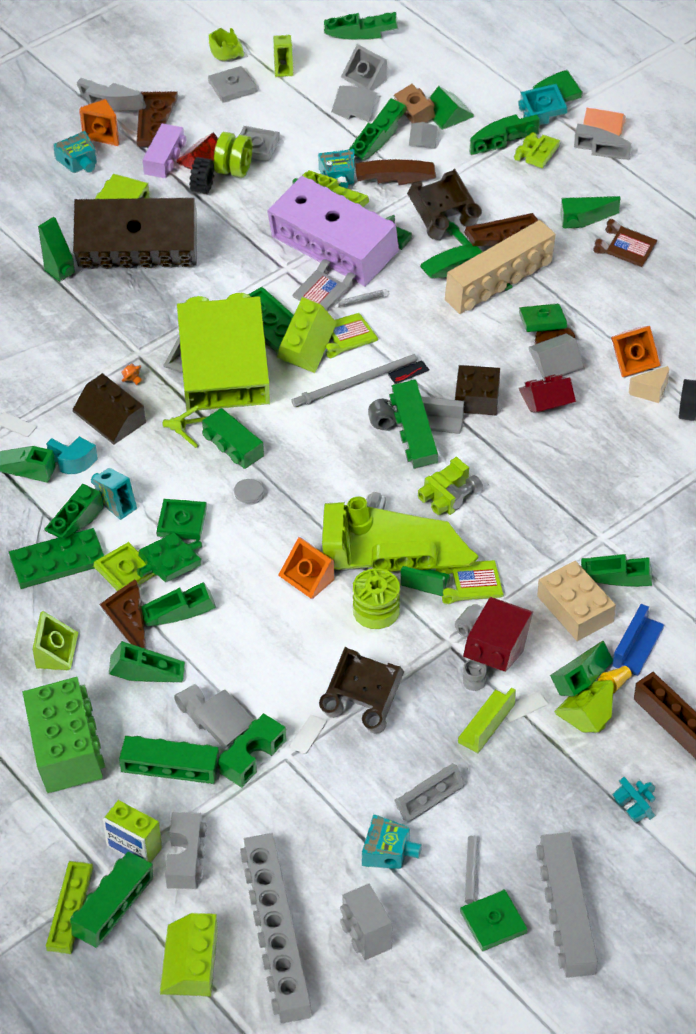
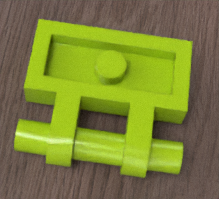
M531 133L525 137L523 144L516 149L514 159L520 161L521 158L526 157V163L543 168L560 146V140L546 135H542L539 139L536 133Z

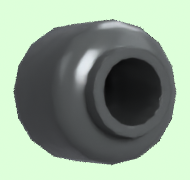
M384 398L377 399L369 405L368 416L374 428L385 430L395 424L394 412L396 410L395 406H391L390 400Z

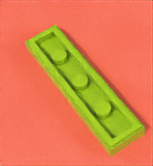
M75 861L68 862L45 946L46 951L71 954L75 937L72 936L70 919L72 914L76 910H80L85 903L94 869L93 864Z

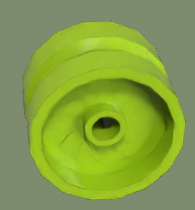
M222 132L220 134L214 154V170L216 173L228 175L231 172L232 176L240 178L246 176L252 158L253 144L251 136L238 135L236 138L234 133Z

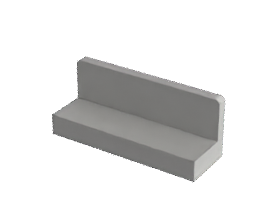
M422 397L431 431L461 433L464 401Z

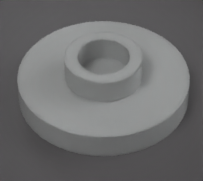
M244 479L235 485L234 494L240 502L254 503L261 499L263 486L255 479Z

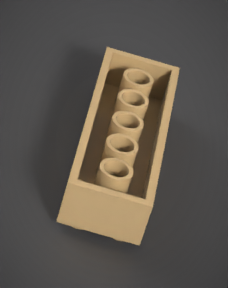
M539 220L447 272L445 301L459 314H462L467 310H471L482 301L488 300L494 294L502 292L506 288L507 283L511 285L513 283L516 284L525 276L533 274L543 266H547L552 261L556 234Z

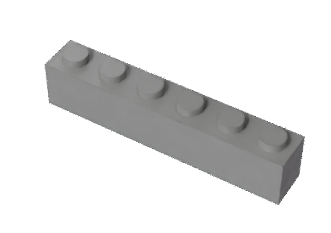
M570 832L541 835L540 845H536L537 859L542 860L543 866L540 867L541 879L547 883L545 899L547 903H551L552 909H549L550 923L555 924L556 931H553L555 946L560 948V953H558L559 968H564L566 978L596 975L597 957Z

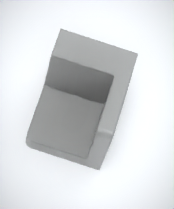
M426 122L412 123L409 146L435 148L438 126Z

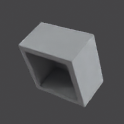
M370 883L343 894L342 906H340L343 918L340 919L344 932H349L353 938L351 942L356 953L360 952L364 960H367L392 949V922Z

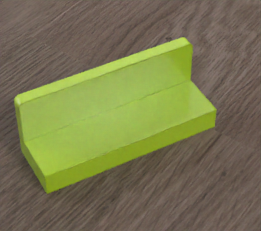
M511 687L506 695L495 689L458 737V743L479 753L514 707L516 689Z

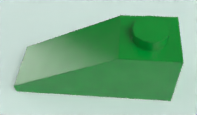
M620 196L561 198L562 228H583L619 214Z
M52 217L39 225L38 230L44 270L61 282L75 273L73 256L56 218Z
M121 641L110 656L109 674L128 681L181 683L184 678L185 662Z

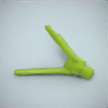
M195 406L178 417L164 419L162 425L164 428L175 430L176 433L180 434L197 448L198 444L184 430L187 424L202 422L206 417L185 419L199 409L198 406Z

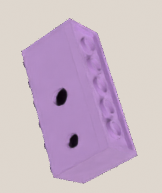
M301 176L267 210L272 237L320 263L323 259L329 260L331 262L329 265L331 269L344 276L349 272L356 275L354 279L363 286H366L399 251L396 224L391 220L382 218L377 213L363 208L360 204L354 203L343 195H338L329 188L323 187L314 180Z

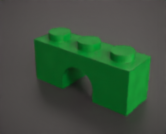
M264 713L258 719L253 720L249 729L243 735H239L228 751L225 750L220 755L218 760L220 774L242 788L257 772L256 758L250 754L255 751H264L272 756L286 742V727Z

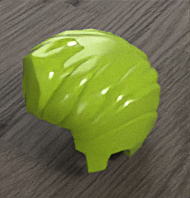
M218 28L208 34L210 51L216 59L230 60L244 56L242 44L238 40L233 28H229L230 32L223 28Z

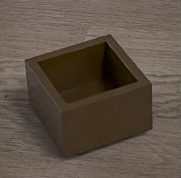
M469 365L458 366L455 400L464 401V413L497 416L500 368Z

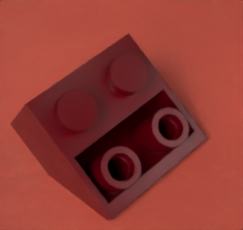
M563 374L544 377L545 381L543 379L524 382L525 386L519 387V391L530 412H540L576 402L571 378L563 377Z

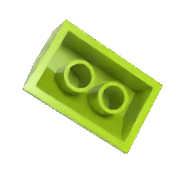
M302 297L282 340L277 358L315 373L337 322L321 304Z
M190 913L168 924L160 986L161 995L211 997L218 933L216 914Z

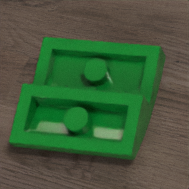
M568 70L555 73L533 86V89L557 84L565 102L582 98V91Z

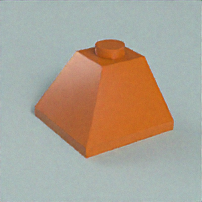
M650 326L637 327L611 337L622 377L661 366Z

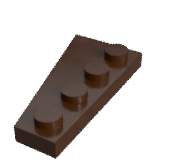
M178 91L141 92L146 107L139 110L137 147H149L161 124L167 123L178 98Z
M534 213L468 226L465 228L464 234L473 246H495L539 220Z

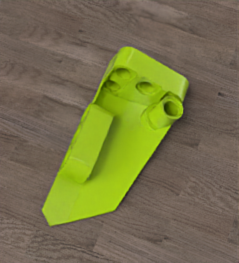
M361 496L351 498L347 505L345 502L324 504L322 548L323 553L334 560V570L373 568L401 571L402 566L418 570L470 567L479 558L460 538L448 521L368 507L366 499Z

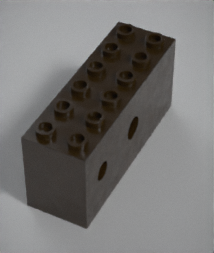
M195 198L74 199L73 253L77 265L82 268H92L93 266H101L102 268L141 266L149 268L152 265H160L161 267H171L172 265L191 267L192 265H197V209Z

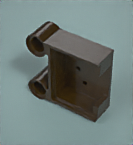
M455 168L444 173L440 181L423 186L422 182L412 183L407 192L427 228L428 236L435 240L441 239L449 226L448 217L460 213V223L464 227L475 225L482 214L481 207L474 202Z
M344 647L328 689L319 699V707L331 718H336L342 714L344 705L341 699L367 707L369 709L362 715L363 725L371 733H381L386 728V716L404 671L401 666L391 663L386 665L361 656L358 651ZM335 700V708L327 710L328 702ZM374 716H379L378 724L370 726L369 720Z

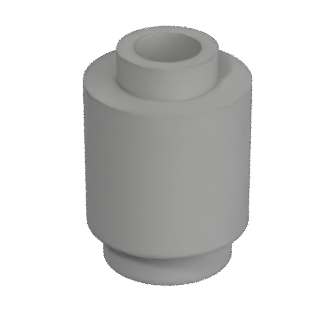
M473 604L468 606L455 621V627L460 635L468 637L483 607Z

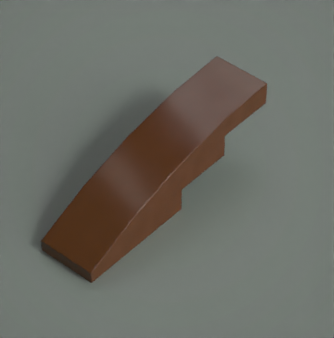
M388 159L355 163L358 182L377 178L378 184L397 180L398 185H404L436 178L434 162Z

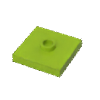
M130 542L123 544L96 560L93 565L116 591H119L134 579L140 585L155 576L153 573H149L142 578L138 576L137 569L146 564L138 556L139 552Z

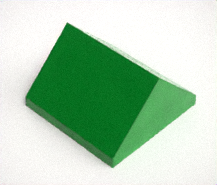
M439 85L429 97L435 106L433 109L435 117L432 120L441 130L474 118V114L454 93Z

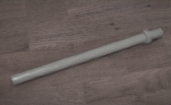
M415 354L318 390L309 393L303 392L301 396L291 399L292 405L296 407L304 403L306 405L310 404L312 400L417 362V357Z

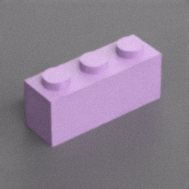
M161 124L143 158L145 175L166 178L169 171H172L175 159L179 158L180 150L186 144L183 127Z

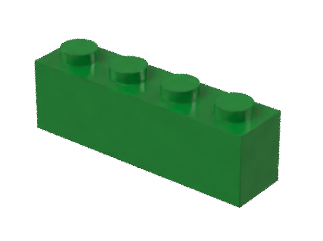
M414 379L391 385L392 393L389 394L391 406H396L397 412H394L396 424H401L402 431H399L402 444H407L408 449L405 450L407 462H412L413 469L438 463V452L417 380Z
M125 735L119 762L122 773L215 784L220 756L219 747H213L212 745H197L188 742H173L165 739Z
M129 851L122 859L119 858L109 875H105L101 879L99 887L95 892H91L87 896L85 904L80 910H76L72 914L70 919L72 936L97 948L153 880V864Z

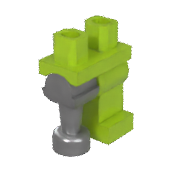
M456 456L450 460V465L425 478L424 486L418 490V499L423 503L430 499L433 500L431 508L437 515L444 512L451 515L455 512V509L462 506L463 498L470 492H479L483 489V485L476 475L469 477V467Z

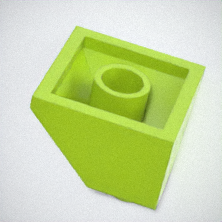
M611 680L594 681L592 685L577 695L569 696L554 712L583 733H598L605 728V723L612 717L614 684Z

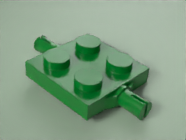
M172 533L139 549L138 556L146 565L138 568L137 574L142 578L149 573H153L166 583L201 565V558L194 551L202 548V543L197 539L190 544H186L175 533Z

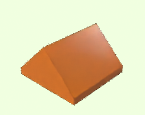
M104 99L80 107L82 132L86 131L91 141L118 146L119 137L116 114L107 100Z
M586 107L583 125L597 127L621 136L626 116L624 113Z
M298 537L278 576L313 599L334 581V560L303 538Z

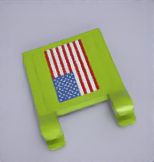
M359 312L335 319L337 324L331 336L335 343L326 345L328 350L326 355L330 359L334 358L343 351L376 342L378 337Z
M495 560L475 561L470 567L436 569V571L446 574L453 573L456 590L452 588H445L443 590L442 602L444 604H452L459 600L503 597Z

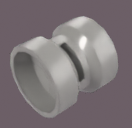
M471 659L466 661L463 668V684L468 690L478 691L484 688L486 684V665Z

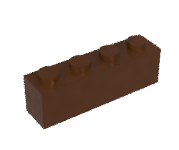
M654 671L636 682L633 700L696 759V711Z

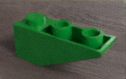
M28 446L0 451V472L48 483L56 468L54 452L50 449Z
M82 483L45 527L44 531L63 540L90 524L104 508L101 492Z
M601 641L552 673L550 677L560 696H575L592 685L613 662V659L605 642Z

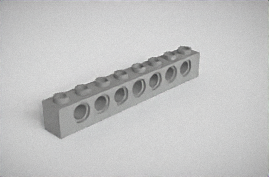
M273 833L244 838V848H240L242 863L247 862L248 869H244L246 883L252 884V890H249L251 905L256 904L257 911H253L255 926L261 927V932L258 933L260 948L265 947L266 954L262 955L264 969L270 970L271 976L267 977L269 992H274L275 999H271L274 1015L279 1014L281 1024L311 1018L309 996ZM278 925L276 928H271L270 926ZM275 947H283V949H280V950H276V949H274V948H275ZM283 968L288 969L285 972L278 971ZM285 991H292L293 993H291V994H284L283 992H285Z

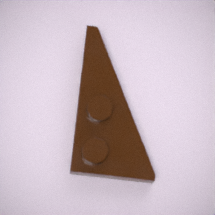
M134 579L99 605L129 644L147 649L140 590L137 581Z

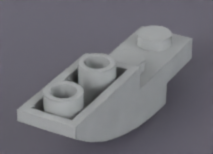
M80 78L76 82L81 96L88 98L90 104L106 99L113 111H133L146 107L143 95L137 90L116 83H112L107 87L84 78Z

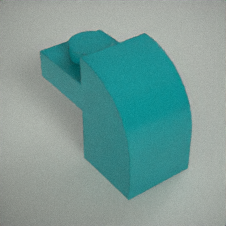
M80 436L69 447L53 438L46 443L47 449L53 450L55 462H58L59 470L64 474L82 473L98 460L96 445Z

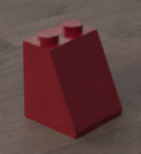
M490 597L467 637L463 657L506 672L524 651L533 611Z

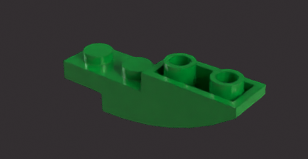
M396 12L367 16L365 18H360L359 13L324 20V34L350 40L382 38L383 31L398 29Z
M390 98L373 123H367L349 148L354 149V156L365 160L376 153L398 129L397 123L407 110L406 105Z
M517 114L488 124L470 138V155L504 148L507 145V141L523 138L531 133L539 134L540 119L538 115L519 119Z

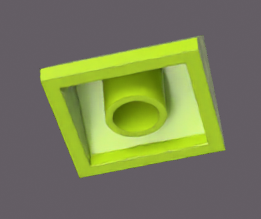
M45 611L40 612L32 648L35 666L37 669L70 670L78 632Z

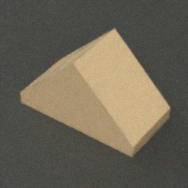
M666 366L631 377L629 394L659 403L668 384L669 367Z

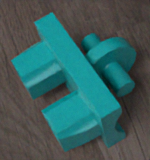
M625 776L619 780L621 786L612 795L621 807L631 799L635 802L634 805L626 810L630 818L637 823L646 816L649 820L655 817V814L651 811L652 808L645 801V799H648L651 803L656 799L653 795L655 791L653 783L643 784L640 780L635 784L638 788L637 791Z

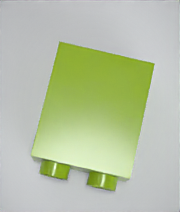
M234 293L228 296L227 299L212 301L203 296H195L187 299L185 303H177L186 411L195 406L199 407L198 410L270 404L269 376L260 296L251 297L246 293Z

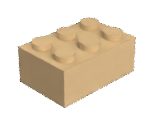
M576 560L538 580L537 597L576 641L614 622L615 603Z

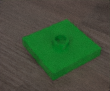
M559 303L519 307V314L526 332L567 328V320Z
M164 498L156 531L157 537H166L175 533L180 539L200 540L207 502Z
M505 889L460 907V913L482 952L527 934L528 928Z

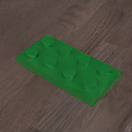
M260 287L248 295L251 297L260 296L265 343L278 354L282 340L294 315L266 289Z
M94 528L73 533L63 540L54 538L8 551L20 589L95 569L93 567L94 562L104 556Z

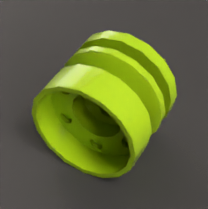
M373 568L365 570L357 575L353 582V615L356 621L363 627L383 629L396 622L400 615V583L397 577L390 571Z

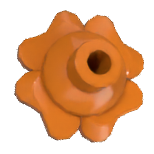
M133 363L126 366L121 371L124 377L121 381H133L136 385L140 383L142 379L139 376V370L142 366H135Z

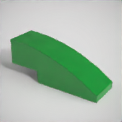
M472 244L454 247L421 263L420 267L430 279L447 277V272L481 254L482 251L478 246H473Z
M626 554L581 558V567L596 583L628 587L652 586V566L649 557L627 559Z
M202 582L184 592L179 587L143 605L142 615L147 626L163 625L198 616L215 609L216 605L210 590Z

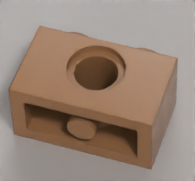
M413 84L394 94L395 100L406 105L407 110L404 115L411 123L428 122L435 117L434 103L430 98L427 99L420 88L417 89Z

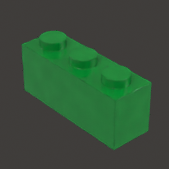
M223 408L218 409L202 420V434L205 439L213 442L235 464H239L242 468L246 469L264 457L263 441Z

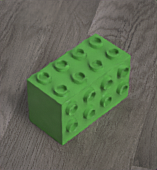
M73 677L22 691L36 765L47 794L103 779L101 769L105 768V763L100 753L101 745L99 737L96 735L97 727L94 716H92L93 708L90 698H88L85 684L80 685L78 677Z

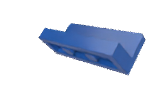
M640 604L614 652L613 667L627 666L631 673L636 676L640 674L664 629L663 623L648 618L649 606Z

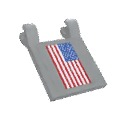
M323 259L317 270L292 294L293 298L299 301L302 297L321 304L328 311L332 307V303L334 305L349 288L356 285L357 281L354 279L356 275L349 272L343 282H340L327 275L331 271L329 266L331 262Z

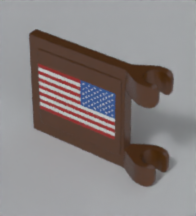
M609 219L606 223L608 226H606L605 231L616 235L610 245L603 239H596L593 251L599 254L606 253L643 267L657 240L623 227L614 219Z

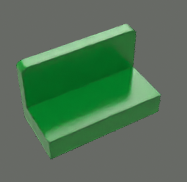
M402 566L401 586L443 596V590L447 588L450 582V575L431 569L418 570L407 566Z

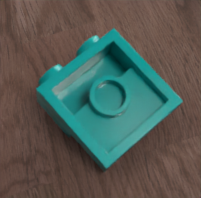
M557 84L520 92L521 100H518L519 110L524 111L523 117L538 115L540 119L539 126L548 124L549 117L567 113V106Z

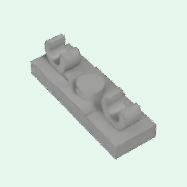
M454 763L450 764L415 786L409 792L404 793L398 799L396 798L394 801L398 810H400L403 820L409 822L464 786L458 766Z

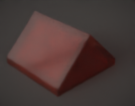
M213 132L201 138L180 156L176 162L192 170V164H194L196 157L214 160L218 137Z

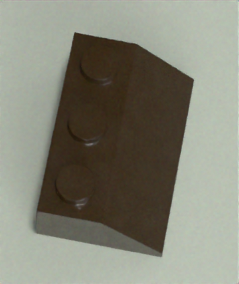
M103 373L85 385L72 409L77 416L113 445L146 423L144 405Z

